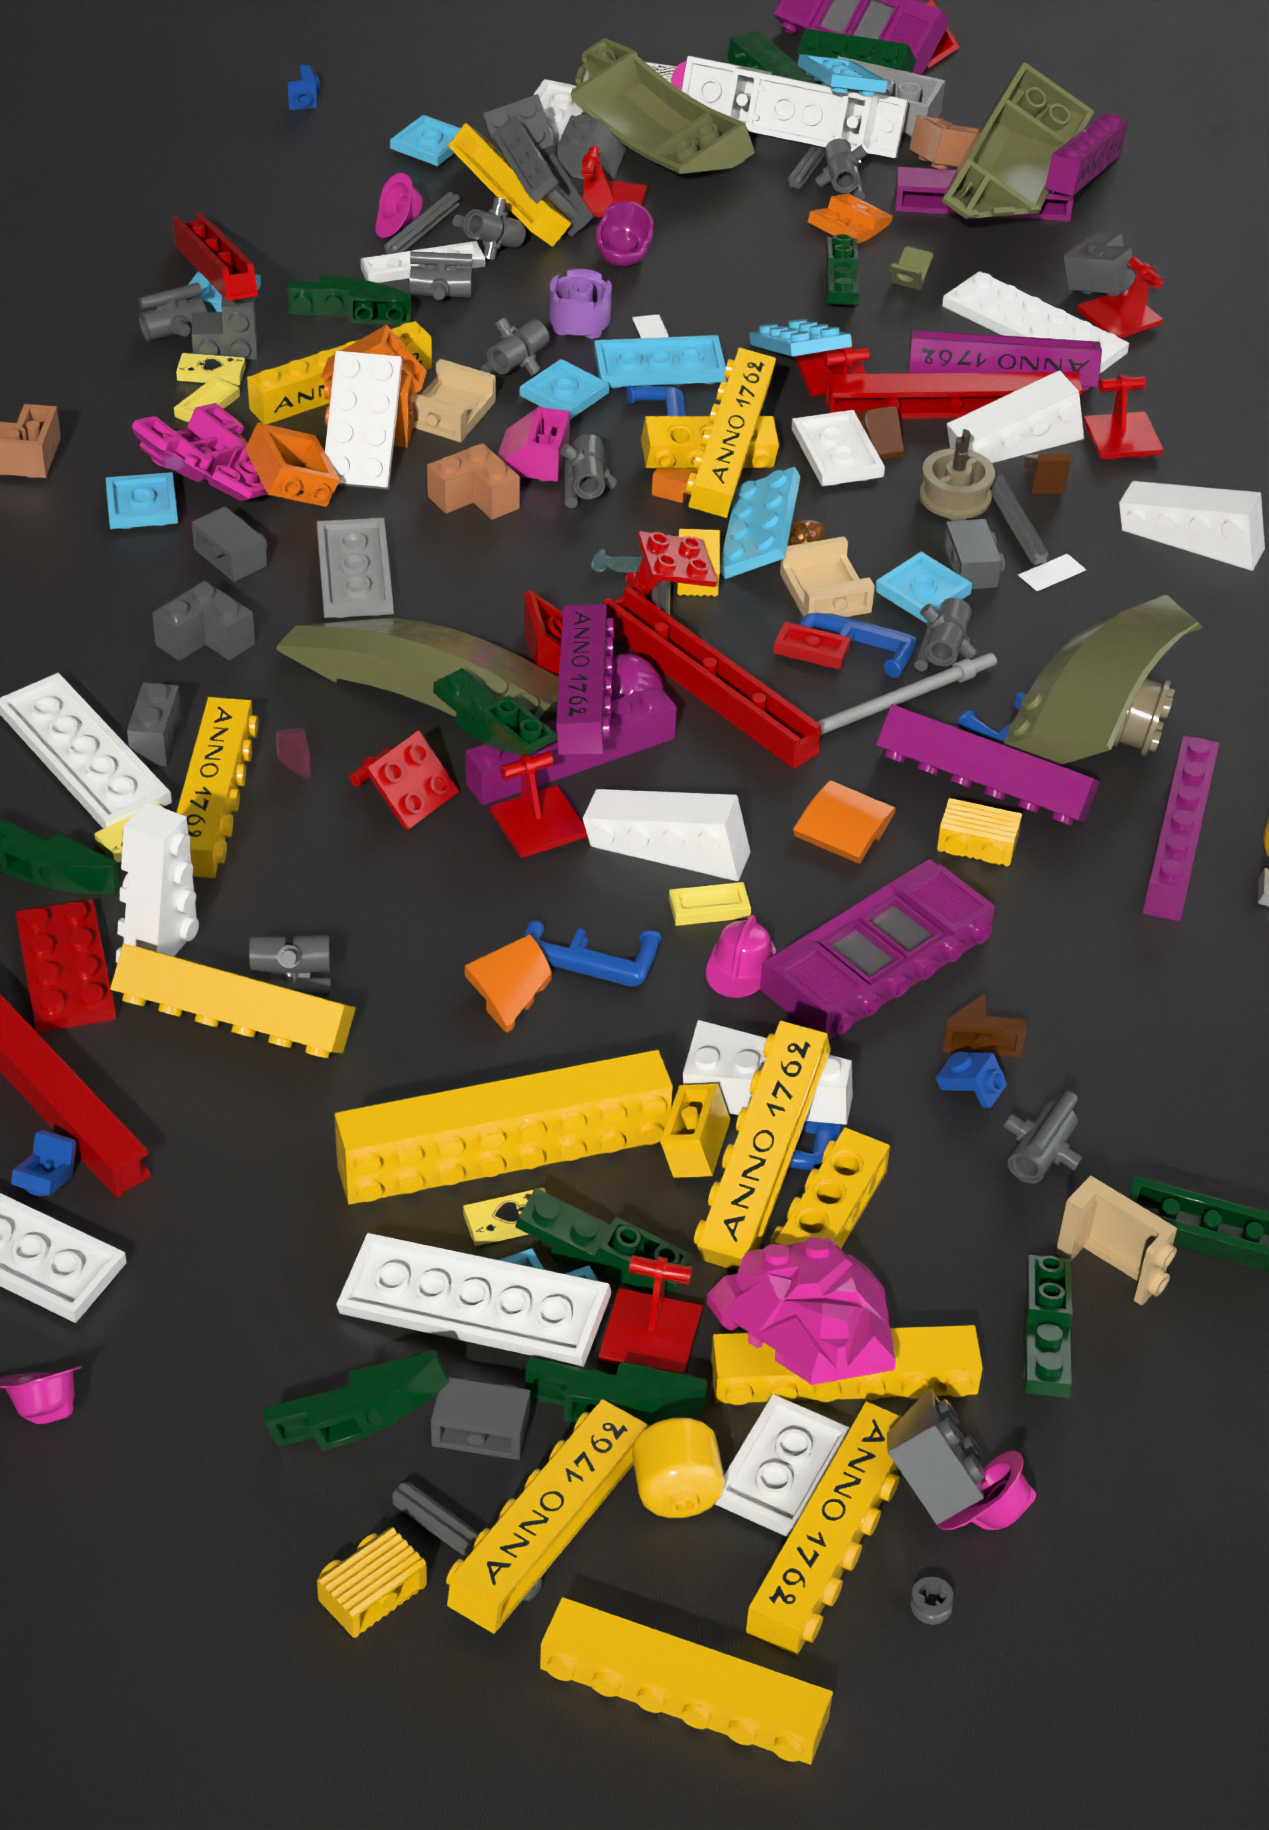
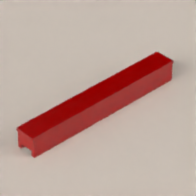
M201 212L195 213L196 221L184 223L178 216L172 217L176 247L226 301L258 296L254 264Z
M1055 372L828 374L825 402L828 404L829 413L848 410L862 412L869 409L894 406L898 411L899 419L960 418ZM1062 372L1079 391V396L1082 395L1083 388L1080 381V372Z
M628 586L624 589L623 596L617 600L612 601L609 598L603 600V604H606L607 618H614V637L790 767L795 769L820 754V724Z
M0 994V1072L58 1135L76 1141V1155L116 1198L122 1196V1193L150 1178V1171L140 1161L148 1156V1150Z

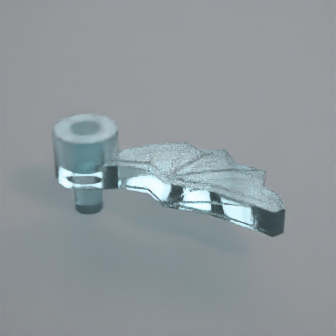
M600 549L599 553L594 554L591 566L598 572L604 571L606 566L619 573H629L638 570L642 557L620 556L615 558L606 555V551Z

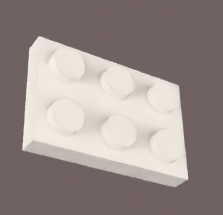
M854 410L792 419V431L821 486L867 481L884 477L885 466Z
M772 1394L724 1475V1490L721 1498L715 1505L789 1537L848 1434L850 1427Z

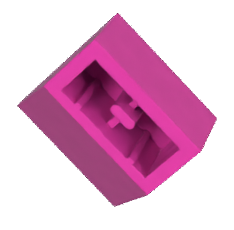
M537 407L506 429L498 457L520 477L558 482L565 457L560 455L559 452L564 444L570 443V411Z

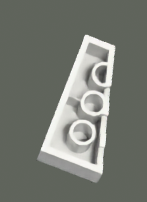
M1059 370L947 423L950 448H955L956 439L962 436L963 429L969 430L971 433L968 450L983 455L991 463L1083 440L1079 391Z
M1132 481L1119 502L1122 530L1251 571L1254 570L1265 550L1261 492Z
M596 789L583 816L591 847L734 881H739L751 852L737 795Z
M146 801L124 824L121 869L127 871L128 874L123 881L122 887H120L119 901L126 903L125 919L121 918L118 920L117 934L124 937V944L175 956L187 941H191L195 937L199 928V921L196 915V893L193 886V865L191 864L187 817ZM122 947L116 950L117 963L119 960Z
M698 1020L683 1071V1084L718 1083L728 1113L739 1115L743 1106L748 1107L753 1094L750 1093V1084L756 1070L762 1071L766 1057L763 1056V1051L767 1038ZM832 1055L828 1056L805 1121L847 1125L853 1098L851 1060Z

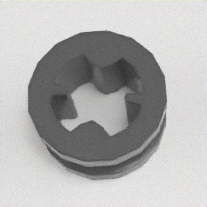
M930 1576L918 1580L912 1587L910 1605L912 1613L918 1620L926 1624L934 1625L946 1621L952 1612L954 1595L952 1587L939 1577ZM929 1594L939 1597V1601H935V1606L925 1603V1598L928 1600Z

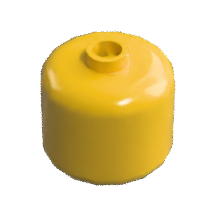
M670 1418L658 1421L645 1428L635 1439L632 1456L638 1493L644 1507L666 1518H687L699 1515L710 1509L721 1498L725 1479L718 1442L713 1430L702 1421L691 1418Z

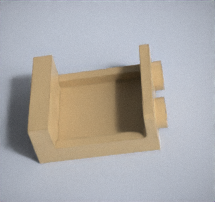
M439 359L436 362L435 379L421 395L413 394V428L462 442L496 402L495 375Z
M846 537L787 546L785 558L781 559L780 575L803 617L817 612L832 613L843 617L872 612L875 585L870 577L863 579L858 577L847 557L848 541Z
M1090 1175L1067 1199L1056 1254L1061 1258L1071 1259L1072 1261L1083 1248L1092 1252L1138 1281L1134 1301L1142 1306L1152 1294L1156 1297L1159 1296L1170 1279V1275L1166 1271L1177 1251V1248L1173 1246L1177 1228Z

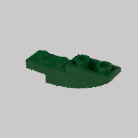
M846 234L827 237L826 304L859 305L857 239Z
M320 275L319 282L288 281L287 283L288 314L349 316V323L398 325L411 323V295L383 284L356 278Z
M463 668L434 681L433 693L456 712V724L476 739L495 749L517 755H528L557 740V734L514 698L508 695L499 699Z
M0 819V864L2 872L38 886L73 893L116 894L120 890L117 862L109 856L101 855L83 846L80 842L71 840L59 833L45 841L40 836L31 834L13 825L8 820Z
M537 1188L531 1194L515 1225V1228L553 1246L549 1256L579 1269L589 1265L596 1275L635 1286L654 1288V1277L629 1273L632 1255L657 1260L661 1256L668 1258V1263L683 1266L687 1265L692 1255L616 1216L610 1225ZM665 1280L664 1289L674 1290L678 1282Z
M1028 1255L1023 1330V1378H1025V1393L1070 1398L1072 1386L1070 1326L1073 1315L1071 1259L1050 1255Z
M436 1351L415 1353L406 1358L382 1364H371L366 1368L349 1371V1387L330 1389L321 1394L300 1399H289L280 1404L264 1407V1424L278 1447L315 1438L322 1451L329 1450L367 1437L412 1413L449 1383L448 1374Z
M529 1358L525 1371V1389L530 1390V1399L564 1406L565 1422L577 1423L585 1411L591 1413L602 1399L643 1421L648 1426L670 1418H690L703 1414L705 1409L707 1380L696 1378L687 1373L677 1374L653 1369L644 1364L634 1365L620 1362L617 1375H611L597 1369L587 1370L564 1365L554 1360Z

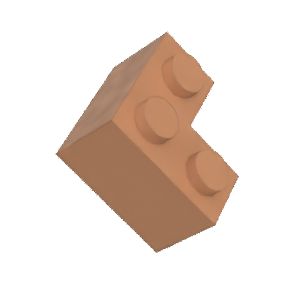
M917 115L909 149L919 155L918 159L932 162V167L947 170L950 165L956 166L957 169L980 128L954 125L943 118Z
M24 404L17 423L0 422V475L27 476L29 478L47 477L61 440L57 406Z
M484 443L427 464L428 497L445 514L471 503L477 505L491 520L519 509L520 476Z

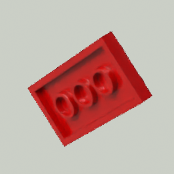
M93 899L15 911L36 1032L40 1033L116 1020Z

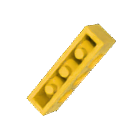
M645 416L641 443L646 468H693L698 450L705 451L706 448L701 445L706 426L713 427V424L709 423L710 416ZM759 416L743 468L774 467L779 443L773 416Z
M845 1127L837 1141L830 1140L822 1157L823 1164L819 1170L816 1168L811 1170L805 1184L804 1195L802 1198L797 1196L794 1198L787 1214L788 1221L784 1227L777 1226L769 1245H790L805 1242L810 1238H830L841 1249L887 1172L890 1145Z

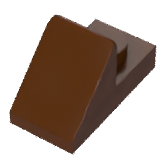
M896 407L855 412L880 459L902 457L904 455Z
M1071 454L1024 455V468H1031L1032 494H1061L1064 492Z
M981 995L946 1019L942 1052L993 1053L994 1056L1022 1058L1027 1031L1026 1019L986 1016V995Z

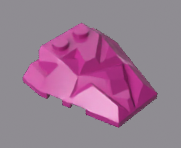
M216 403L196 407L187 428L184 430L174 431L156 416L134 420L132 429L135 436L141 441L140 448L151 456L152 461L157 465L175 470L196 482L207 480L211 486L239 501L267 494L245 451L248 442L241 435L244 426Z
M810 1238L805 1242L790 1245L772 1244L764 1249L748 1251L741 1260L737 1274L724 1276L707 1294V1305L722 1326L730 1331L736 1329V1327L743 1328L748 1332V1343L755 1348L762 1347V1342L775 1349V1361L811 1385L895 1370L896 1359L885 1299V1289L867 1266L854 1256L846 1255L830 1238Z

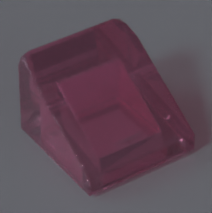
M302 728L277 731L276 747L278 759L304 780L310 779V751L305 731Z

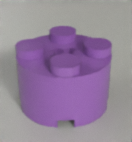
M572 269L567 271V276L559 278L558 274L553 277L550 282L549 319L553 325V331L558 335H585L591 339L600 337L602 330L611 321V282L608 280L606 283L602 280V274L588 269Z

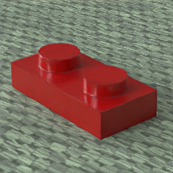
M784 622L774 642L773 653L825 667L841 669L850 650L851 638Z

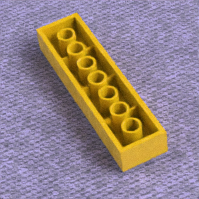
M659 1050L334 1113L337 1166L348 1205L371 1202L376 1199L404 1193L410 1194L419 1190L444 1185H454L459 1182L483 1177H494L499 1174L523 1169H534L539 1166L562 1161H574L582 1157L613 1153L618 1150L642 1145L656 1144L661 1140L671 1111L673 1088Z

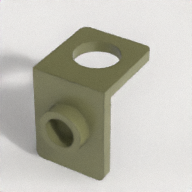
M906 246L899 263H891L890 265L892 283L921 290L933 259V253Z

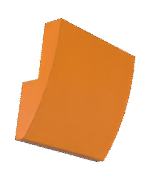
M846 193L831 196L828 208L810 211L808 223L833 236L837 234L849 235L857 239L859 244L886 228L892 222L893 216Z
M830 780L808 805L793 831L794 835L802 840L861 864L874 839L880 840L895 814L896 808Z

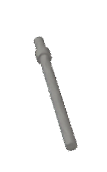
M990 652L972 660L965 658L955 662L950 669L816 721L821 725L820 735L888 709L891 704L898 705L955 681L962 683L976 676V673L997 664L996 656Z

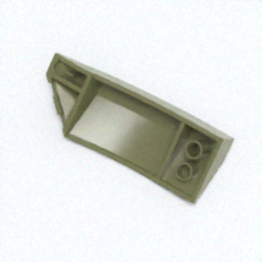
M604 38L583 52V65L578 68L575 78L577 85L571 91L573 102L590 118L600 119L622 144L636 153L679 174L734 168L744 163L745 159L755 153L744 122L711 109L690 97L651 68L637 55L635 50Z
M1023 62L1007 83L952 177L941 202L966 219L1039 213L1050 191L1045 189L1052 154L1086 127L1094 110Z
M1167 594L1094 621L1071 638L1040 672L1029 692L1022 699L1021 707L1015 720L1008 728L1009 732L1003 745L1056 765L1066 764L1111 750L1129 708L1148 674L1161 657L1182 636L1203 629V627Z
M398 618L296 625L276 648L282 654L335 683L339 679L374 686L433 706L456 717V712L433 693L434 681L463 668L499 699L510 695L544 724L554 721L557 717L558 676L493 643L440 625Z

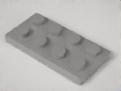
M384 518L317 521L324 618L394 614Z

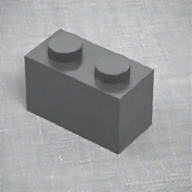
M224 506L192 522L194 549L233 582L267 566L266 551L268 545L264 536L252 529L240 516H236L227 507Z
M986 519L946 522L943 550L950 569L972 582V589L998 587L1000 573H1004L1005 559L1003 553H999L997 550L995 532H990Z
M142 683L127 728L129 748L146 765L167 766L182 720L179 686L161 683Z
M448 1377L449 1383L438 1392L431 1418L432 1446L520 1460L530 1419V1390L520 1389L513 1385L476 1382L469 1378L457 1379Z

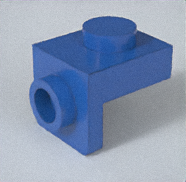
M310 65L299 66L300 81L287 83L289 109L316 108V93H320L318 75H313Z
M953 1053L935 1077L941 1090L975 1091L982 1108H991L1007 1085L1004 1074L993 1053Z
M40 1130L35 1134L33 1154L13 1169L11 1184L25 1188L28 1193L33 1195L50 1196L72 1178L76 1141L55 1133Z

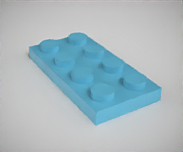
M799 54L797 66L804 69L806 75L813 76L814 80L822 82V85L831 87V91L848 93L849 88L858 90V94L865 96H875L876 92L886 93L887 80L852 60Z
M807 319L788 321V327H778V324L759 326V331L749 333L752 346L789 356L852 347L850 333L839 331V327H828V324L818 325L817 322H807Z
M718 335L594 340V354L600 379L609 383L610 388H620L629 385L652 386L672 384L678 386L690 383L713 384L721 381L726 382V378H724L726 366Z
M795 467L784 471H774L767 477L754 482L747 481L736 488L720 561V572L725 579L785 558L801 477Z

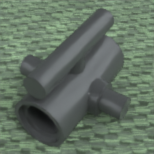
M841 138L830 141L825 147L827 166L823 169V173L815 178L817 184L822 188L831 182L837 192L843 194L852 192L853 196L864 200L865 193L857 165L861 163L860 159L869 154L867 148L861 144L853 150L850 143Z
M495 197L493 208L489 209V212L473 209L466 216L456 215L453 218V225L464 229L468 237L483 241L485 259L495 260L497 249H500L501 246L518 248L525 239V225L520 220L506 217L507 212H504L505 199Z
M410 252V264L426 265V267L411 266L409 288L411 296H429L437 300H441L444 297L472 298L473 270L457 268V266L472 267V254Z
M199 283L138 298L141 310L156 307V309L139 314L140 328L146 341L150 342L175 334L181 336L190 334L192 331V313L207 312L201 298L186 301L187 298L202 294Z
M505 317L495 323V326L502 334L499 336L501 340L488 349V361L481 366V371L490 374L495 371L499 374H506L518 365L521 368L525 367L531 376L540 371L541 367L535 360L537 357L535 353L549 342V333L546 327L535 319L529 320L518 329L515 325L512 327Z
M592 434L581 435L573 442V447L568 443L561 447L559 453L566 458L564 461V494L567 507H576L578 496L583 499H594L603 493L605 487L609 490L615 487L617 479L609 474L610 470L604 466V446L599 437Z
M948 598L941 603L939 611L931 604H927L921 609L920 614L928 622L914 664L918 671H926L930 662L938 666L952 665L956 661L959 652L969 659L976 654L977 650L969 643L970 638L965 634L972 614L971 607L967 602L959 598Z
M329 935L294 936L293 941H287L286 936L250 937V973L271 974L270 979L256 980L303 993H331L330 977L311 978L310 974L330 972Z
M1065 1091L1058 1102H1047L1034 1121L1027 1119L1025 1122L1013 1114L1006 1121L1003 1128L1017 1136L1015 1140L1019 1142L1008 1158L1007 1164L1009 1170L1019 1180L1031 1184L1039 1183L1053 1163L1059 1165L1061 1162L1072 1170H1075L1080 1163L1082 1156L1069 1149L1070 1144L1067 1143L1078 1124L1077 1116L1072 1110L1078 1102V1098L1073 1092Z

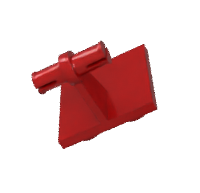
M591 146L588 153L583 156L581 175L584 177L583 200L594 216L593 218L603 217L605 209L619 201H633L642 206L647 192V185L608 181L599 159L601 150L597 146Z
M1136 256L1129 259L1127 265L1129 269L1136 273L1129 291L1126 289L1123 294L1118 296L1106 295L1077 305V311L1096 327L1115 334L1120 339L1163 324V318L1150 309L1146 302L1149 286L1151 285L1154 289H1159L1164 284V279L1155 273L1152 265L1149 263L1144 264Z
M851 338L852 347L794 356L810 397L826 395L828 374H867L861 361L869 360L868 348L856 349Z
M1118 375L1116 379H1100L1098 384L1100 393L1116 391L1113 414L1084 416L1083 419L1100 459L1114 460L1126 457L1163 455L1164 449L1146 412L1127 413L1128 390H1145V376L1127 378L1126 375Z
M638 531L636 537L643 557L637 572L626 574L627 578H625V581L630 588L644 598L660 581L707 587L716 586L717 580L702 539H696L691 536L665 535L660 532L648 533Z
M419 730L394 748H385L375 757L368 756L362 761L360 768L349 774L350 782L356 787L361 786L362 783L371 778L405 831L460 792Z
M549 751L532 757L523 755L519 757V761L500 766V774L504 781L521 776V797L490 806V813L520 858L588 837L585 825L557 785L537 791L535 771L554 766V760Z
M632 1255L629 1273L654 1277L653 1295L618 1289L598 1355V1361L618 1366L620 1362L634 1365L644 1364L653 1369L677 1374L686 1373L703 1305L664 1298L665 1280L689 1285L693 1267L668 1263V1258L661 1256L657 1260Z

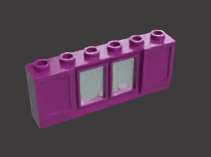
M781 0L774 13V16L782 24L781 29L792 35H795L796 32L804 34L806 28L907 43L916 59L912 73L919 75L923 74L950 22L942 10L917 0Z
M928 859L762 962L760 990L804 1027L827 1033L830 1040L837 1034L841 1035L847 1032L854 1023L865 1016H871L876 1013L882 1005L891 999L901 997L908 988L922 979H929L936 970L945 964L955 962L965 951L976 944L984 943L992 933L995 906L941 864L937 865Z

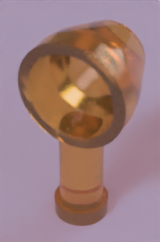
M798 520L791 523L788 541L791 546L824 540L826 531L823 524L819 521Z

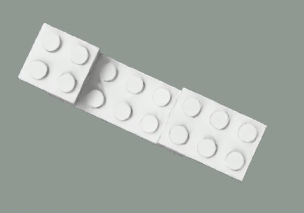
M688 56L682 91L711 109L744 122L749 132L826 147L834 139L841 138L847 140L853 150L863 144L871 154L891 158L898 157L909 102L907 99L875 93V96H865L858 94V90L848 89V93L831 91V87L771 75L772 72L694 56Z

